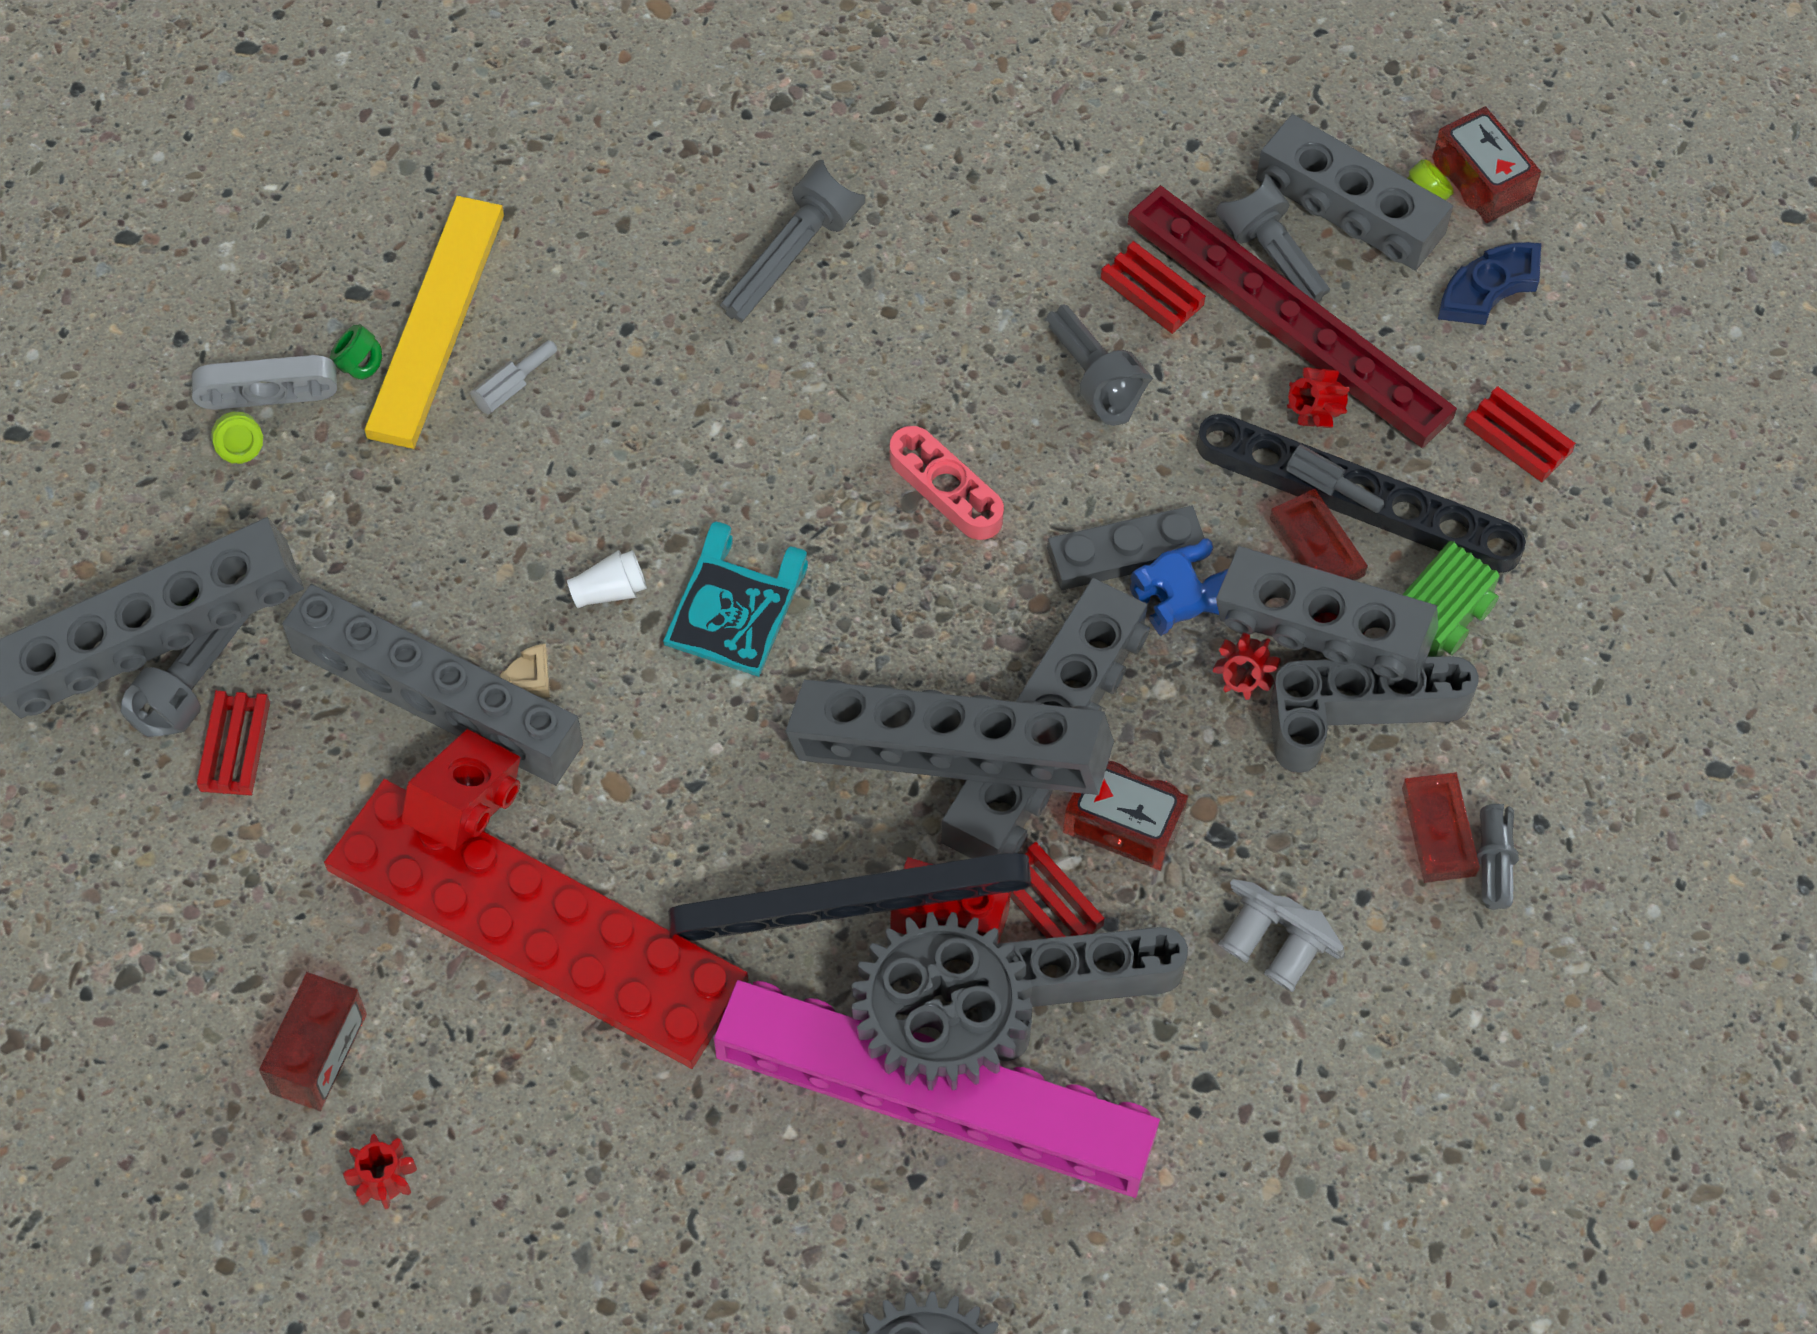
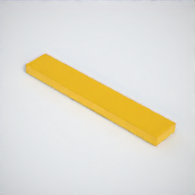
M456 196L365 427L367 439L415 449L504 217L502 205Z

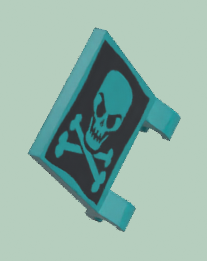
M713 522L707 533L701 556L663 643L665 646L760 677L796 589L807 572V552L790 546L785 552L777 578L761 574L724 561L733 544V536L730 535L731 527L721 522Z

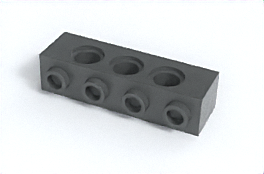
M1294 114L1290 115L1262 148L1256 180L1263 183L1264 175L1268 174L1284 196L1302 205L1309 213L1321 216L1342 228L1349 236L1363 240L1385 253L1389 259L1403 263L1415 271L1446 234L1453 204Z
M1238 546L1216 598L1220 621L1238 633H1261L1273 637L1277 643L1284 647L1295 650L1306 647L1322 652L1326 658L1342 665H1350L1352 662L1373 668L1378 675L1396 681L1402 680V678L1418 681L1438 630L1437 605L1242 546ZM1273 598L1288 600L1285 605L1278 608L1265 606V603ZM1321 613L1337 615V618L1329 623H1319L1313 620ZM1371 628H1382L1387 631L1384 636L1375 639L1363 635L1365 631Z

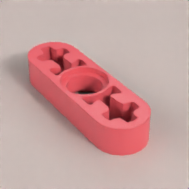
M917 426L903 427L893 434L890 440V463L893 469L966 536L976 540L992 538L1001 530L1004 505L1000 496L927 430ZM907 447L912 451L918 447L921 448V459L914 453L904 456L903 448ZM923 463L927 465V467H926V469H925L924 472H923ZM941 474H950L960 481V485L955 490L945 492L938 490L932 481ZM968 493H970L969 502L965 500ZM972 507L980 513L989 510V519L982 515L975 519L972 518Z

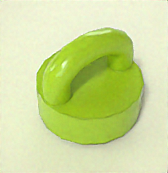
M1421 159L1409 170L1410 176L1407 179L1444 200L1453 195L1451 183L1430 161Z
M233 411L226 413L217 419L212 427L211 440L214 449L223 460L230 463L242 464L251 461L259 454L263 446V434L259 424L252 416L244 412Z

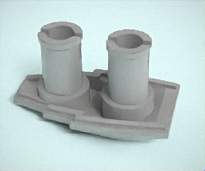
M1232 879L1230 882L1232 891L1242 897L1240 902L1244 906L1223 939H1220L1218 945L1234 957L1247 963L1250 959L1249 956L1270 924H1277L1279 922L1287 928L1286 931L1290 935L1270 967L1265 970L1264 975L1288 991L1293 992L1296 984L1317 952L1323 954L1325 951L1336 959H1343L1345 956L1344 946L1321 911L1308 910L1289 897L1275 896L1252 882Z

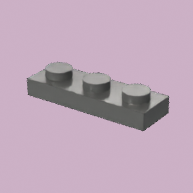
M1192 505L1048 538L1047 550L1060 589L1066 590L1087 585L1092 578L1105 581L1131 575L1134 570L1144 565H1151L1162 553L1188 545H1196L1205 538Z

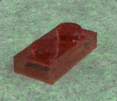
M1316 489L1272 508L1270 520L1300 564L1351 580H1358L1366 575L1368 565Z
M1457 772L1405 778L1402 791L1424 883L1476 877L1480 866Z

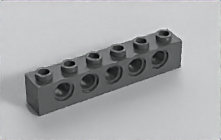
M268 517L263 518L1 638L0 702L20 719L26 716L41 714L48 710L52 704L74 694L89 692L96 688L100 682L122 672L135 671L141 668L146 661L170 650L183 649L189 646L195 639L216 629L231 627L237 624L241 618L262 608L277 606L285 602L289 596L304 590L287 539ZM245 575L239 582L235 583L238 578ZM197 597L191 604L188 605V603L193 598ZM149 619L143 626H141L144 621Z
M1092 578L1016 702L1033 700L1044 705L1070 708L1087 706L1102 711V706L1098 704L1105 692L1114 694L1119 687L1126 671V666L1122 664L1128 654L1131 652L1137 655L1149 635L1150 627L1145 625L1148 604ZM1101 641L1109 645V647L1100 649L1091 646L1089 643ZM1075 680L1083 683L1085 686L1082 688H1071L1064 683ZM967 780L942 819L941 843L971 859L997 854L1018 853L1027 835V830L1023 827L1031 814L1038 817L1042 814L1053 790ZM1000 801L1009 804L1012 808L1004 812H998L989 808L988 805Z
M310 584L282 623L293 654L458 737L466 729L473 731L520 756L519 768L557 786L583 746L577 715L313 584Z
M804 679L785 730L800 761L1099 795L1114 744L1105 712L1087 706L1070 708L1044 705L1033 700L1013 702L994 700L985 695L966 697L947 695L936 690H924L922 692L900 690L883 684L874 685L873 687L846 684L835 679H828L826 681Z

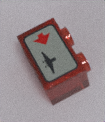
M1486 106L1439 129L1432 155L1434 164L1461 192L1465 204L1470 209L1476 210L1486 223L1533 200L1542 171Z
M1108 761L1099 795L1073 792L1065 810L1063 833L1161 871L1184 820L1189 796L1181 793L1174 785L1166 781L1147 780L1132 774L1120 763Z
M306 972L259 1068V1072L270 1094L321 1112L367 1015L357 989Z

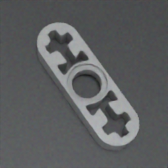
M319 355L208 364L197 368L192 373V400L200 407L213 410L318 401L333 396L337 391L336 364L331 359Z

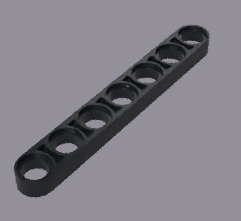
M1214 414L1205 418L1200 424L1196 444L1198 453L1203 459L1212 464L1437 551H1441L1449 541H1455L1456 545L1463 547L1466 553H1472L1474 558L1480 559L1483 564H1488L1491 570H1497L1498 573L1513 570L1522 558L1526 544L1524 534L1517 526L1230 415ZM1213 431H1224L1233 438V443L1227 447H1215L1209 443L1206 436ZM1302 444L1346 470L1343 474L1344 478L1355 484L1368 487L1372 494L1384 500L1383 508L1380 512L1375 513L1336 490L1330 496L1286 471L1291 455ZM1258 449H1271L1276 452L1280 460L1273 465H1262L1253 458L1252 454ZM1399 502H1408L1416 506L1420 515L1414 519H1402L1394 513L1392 507ZM1446 520L1458 521L1466 528L1467 534L1459 538L1449 537L1442 532L1440 524ZM1495 538L1505 539L1511 543L1515 552L1509 556L1496 555L1488 548L1487 542Z
M1019 853L997 854L678 905L668 910L670 938L677 934L688 941L705 940L1023 890L1032 885L1029 856Z

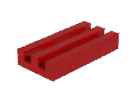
M1135 241L1127 246L1125 254L1120 252L1114 257L1112 265L1107 264L1101 269L1100 279L1171 334L1204 306L1206 296ZM1125 271L1128 275H1130L1141 285H1143L1145 291H1143L1140 287H1138L1136 284H1134L1121 273ZM1155 299H1161L1167 305H1169L1171 308L1177 311L1178 314H1173L1171 311H1169L1166 307H1164Z
M1499 386L1491 392L1488 399L1484 398L1479 403L1476 411L1472 410L1467 415L1464 423L1467 428L1541 483L1573 452L1576 444ZM1488 416L1490 419H1492L1494 422H1496L1498 425H1500L1502 428L1508 431L1510 435L1508 436L1507 434H1505L1503 431L1498 429L1485 418ZM1526 445H1527V446H1528L1529 448H1531L1533 451H1535V452L1538 453L1540 456H1542L1544 459H1546L1547 462L1544 463L1542 460H1540L1538 457H1536V456H1535L1534 454H1532L1530 451H1528L1527 449H1525L1523 446H1526Z
M215 691L197 779V786L200 792L253 795L270 707V700L267 694L257 693L256 698H249L245 692H236V696H228L226 691ZM228 710H233L219 780H214ZM249 711L253 712L244 762L240 782L232 781L241 732L245 712Z
M1037 842L1030 845L1025 855L1029 856L1031 887L1049 909L1072 932L1070 936L1093 934L1103 927L1105 918ZM1034 864L1086 924L1083 925L1031 865ZM1024 889L1011 892L1010 898L1046 939L1066 937Z

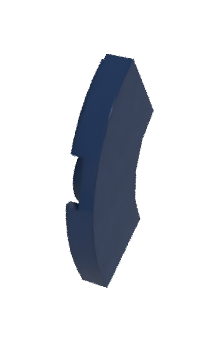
M1512 243L1494 247L1484 251L1483 256L1475 259L1468 265L1461 266L1450 279L1444 291L1438 320L1486 325L1491 309L1501 299L1519 292H1536L1540 280L1541 243Z

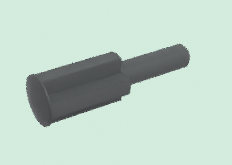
M1302 444L1291 455L1286 471L1330 496L1336 490L1375 513L1380 512L1383 508L1384 500L1344 478L1343 474L1346 470Z

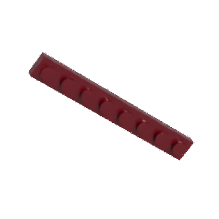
M1160 185L1129 212L1127 223L1129 226L1317 369L1337 370L1339 372L1337 382L1341 383L1344 387H1349L1351 395L1422 449L1454 419L1457 410L1454 405Z

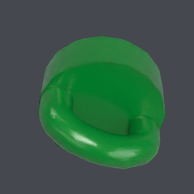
M361 324L353 325L342 334L332 348L329 358L343 373H349L356 379L364 380L372 377L380 367L382 348L375 339V335ZM370 351V358L368 363L361 368L358 365L363 361V359L367 356V354Z

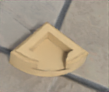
M546 644L532 646L522 651L521 656L514 660L505 671H502L499 677L541 698H550Z

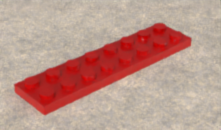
M383 779L324 861L328 872L688 1068H694L719 1027L737 980L748 983V972L677 934L670 938V931L484 831L476 837L471 835L456 851L401 822L407 790Z

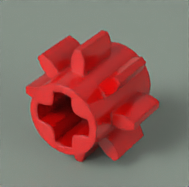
M1306 367L1303 368L1304 378L1289 383L1291 388L1289 390L1287 408L1299 414L1298 425L1332 428L1333 418L1347 413V393L1350 389L1337 382L1339 375L1337 370H1320Z
M1243 632L1236 645L1227 639L1223 641L1219 652L1225 658L1217 660L1213 667V672L1223 674L1226 683L1223 689L1224 692H1228L1231 689L1243 692L1245 699L1250 700L1257 686L1265 691L1271 689L1275 680L1268 672L1277 670L1281 663V658L1271 657L1268 649L1271 641L1269 638L1260 641L1250 638V634ZM1246 661L1253 664L1249 666L1247 669L1241 666L1245 664Z
M372 1134L370 1143L360 1150L350 1148L349 1152L355 1162V1168L343 1172V1176L347 1185H360L357 1188L356 1197L361 1205H364L370 1198L381 1201L384 1208L388 1209L391 1203L390 1199H393L399 1193L404 1195L411 1194L410 1187L405 1180V1175L417 1171V1167L412 1157L401 1158L404 1152L401 1139L396 1138L388 1145L384 1142H379L377 1136ZM387 1165L384 1167V1176L374 1178L377 1173L376 1167Z

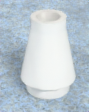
M618 550L578 576L567 580L570 593L577 608L591 604L637 598L636 592L647 589L643 573L633 550L621 554Z

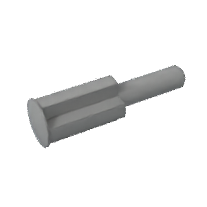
M547 340L517 365H514L511 361L507 362L470 391L473 402L483 413L489 415L527 385L524 381L526 376L557 352L556 344L553 341Z

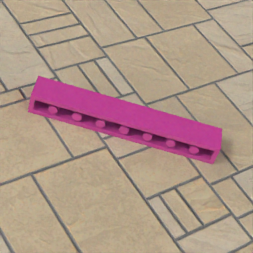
M737 980L714 1037L716 1059L1133 1198L1137 1197L1160 1122L1159 1118L1150 1116L1151 1114L1146 1108L1131 1102H1120L1117 1105L1099 1099L1092 1090L1080 1085L1069 1084L1066 1087L1044 1081V1077L1041 1074L1025 1067H1014L1013 1070L1000 1066V1072L995 1074L983 1065L979 1067V1084L975 1085L966 1073L958 1075L957 1090H951L946 1076H939L934 1089L928 1090L926 1075L920 1073L908 1085L905 1084V1067L902 1065L890 1074L885 1072L887 1053L877 1058H870L868 1046L874 1038L859 1040L857 1026L864 1020L853 1019L852 1017L837 1013L831 1005L818 999L806 998L804 1001L785 996L778 987L767 982L755 981L753 984ZM915 1032L913 1034L914 1038L920 1042L929 1043L935 1041L932 1037Z

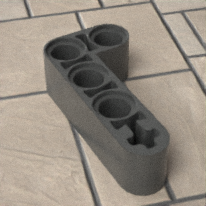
M1427 657L1419 679L1416 682L1406 678L1398 681L1390 680L1378 675L1373 668L1354 662L1350 665L1338 664L1331 660L1289 662L1282 666L1276 674L1270 699V715L1276 759L1283 768L1291 772L1302 773L1310 771L1316 767L1321 759L1327 738L1328 725L1427 723L1459 720L1469 710L1479 680L1477 670L1471 662L1461 657ZM1390 687H1401L1409 694H1397ZM1338 689H1350L1357 695L1346 696L1340 693ZM1297 690L1302 692L1306 697H1293L1289 695L1286 691ZM1303 736L1311 744H1298L1290 737Z
M1165 927L1009 942L1015 945V956L1010 963L1025 961L1026 975L1019 981L1032 982V996L1024 1000L1033 1004L1032 1007L1166 993L1176 988L1182 980L1188 956V946L1182 935L1171 928ZM999 943L996 947L999 948L1009 943ZM1157 956H1162L1164 964L1167 965L1160 964V960ZM1133 957L1136 958L1135 968H1139V969H1133V968H1132V965H1133ZM1103 959L1116 962L1120 969L1112 973L1099 970L1095 963ZM1048 965H1057L1066 974L1059 978H1050L1044 975L1040 969ZM981 981L976 984V986L987 987L989 985L986 981ZM976 1007L978 1022L987 1021L993 1016L986 1008ZM1032 1018L1020 1020L1027 1025V1037L1025 1040L1011 1038L1016 1045V1056L1012 1059L998 1053L999 1060H1014L1025 1053L1030 1041Z

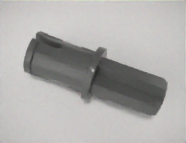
M1490 804L1482 807L1480 810L1481 848L1476 851V861L1482 865V900L1485 902L1486 908L1492 910L1499 908L1507 909L1513 904V865L1519 861V852L1514 848L1513 841L1514 810L1510 806L1506 807L1505 816H1503L1504 804Z

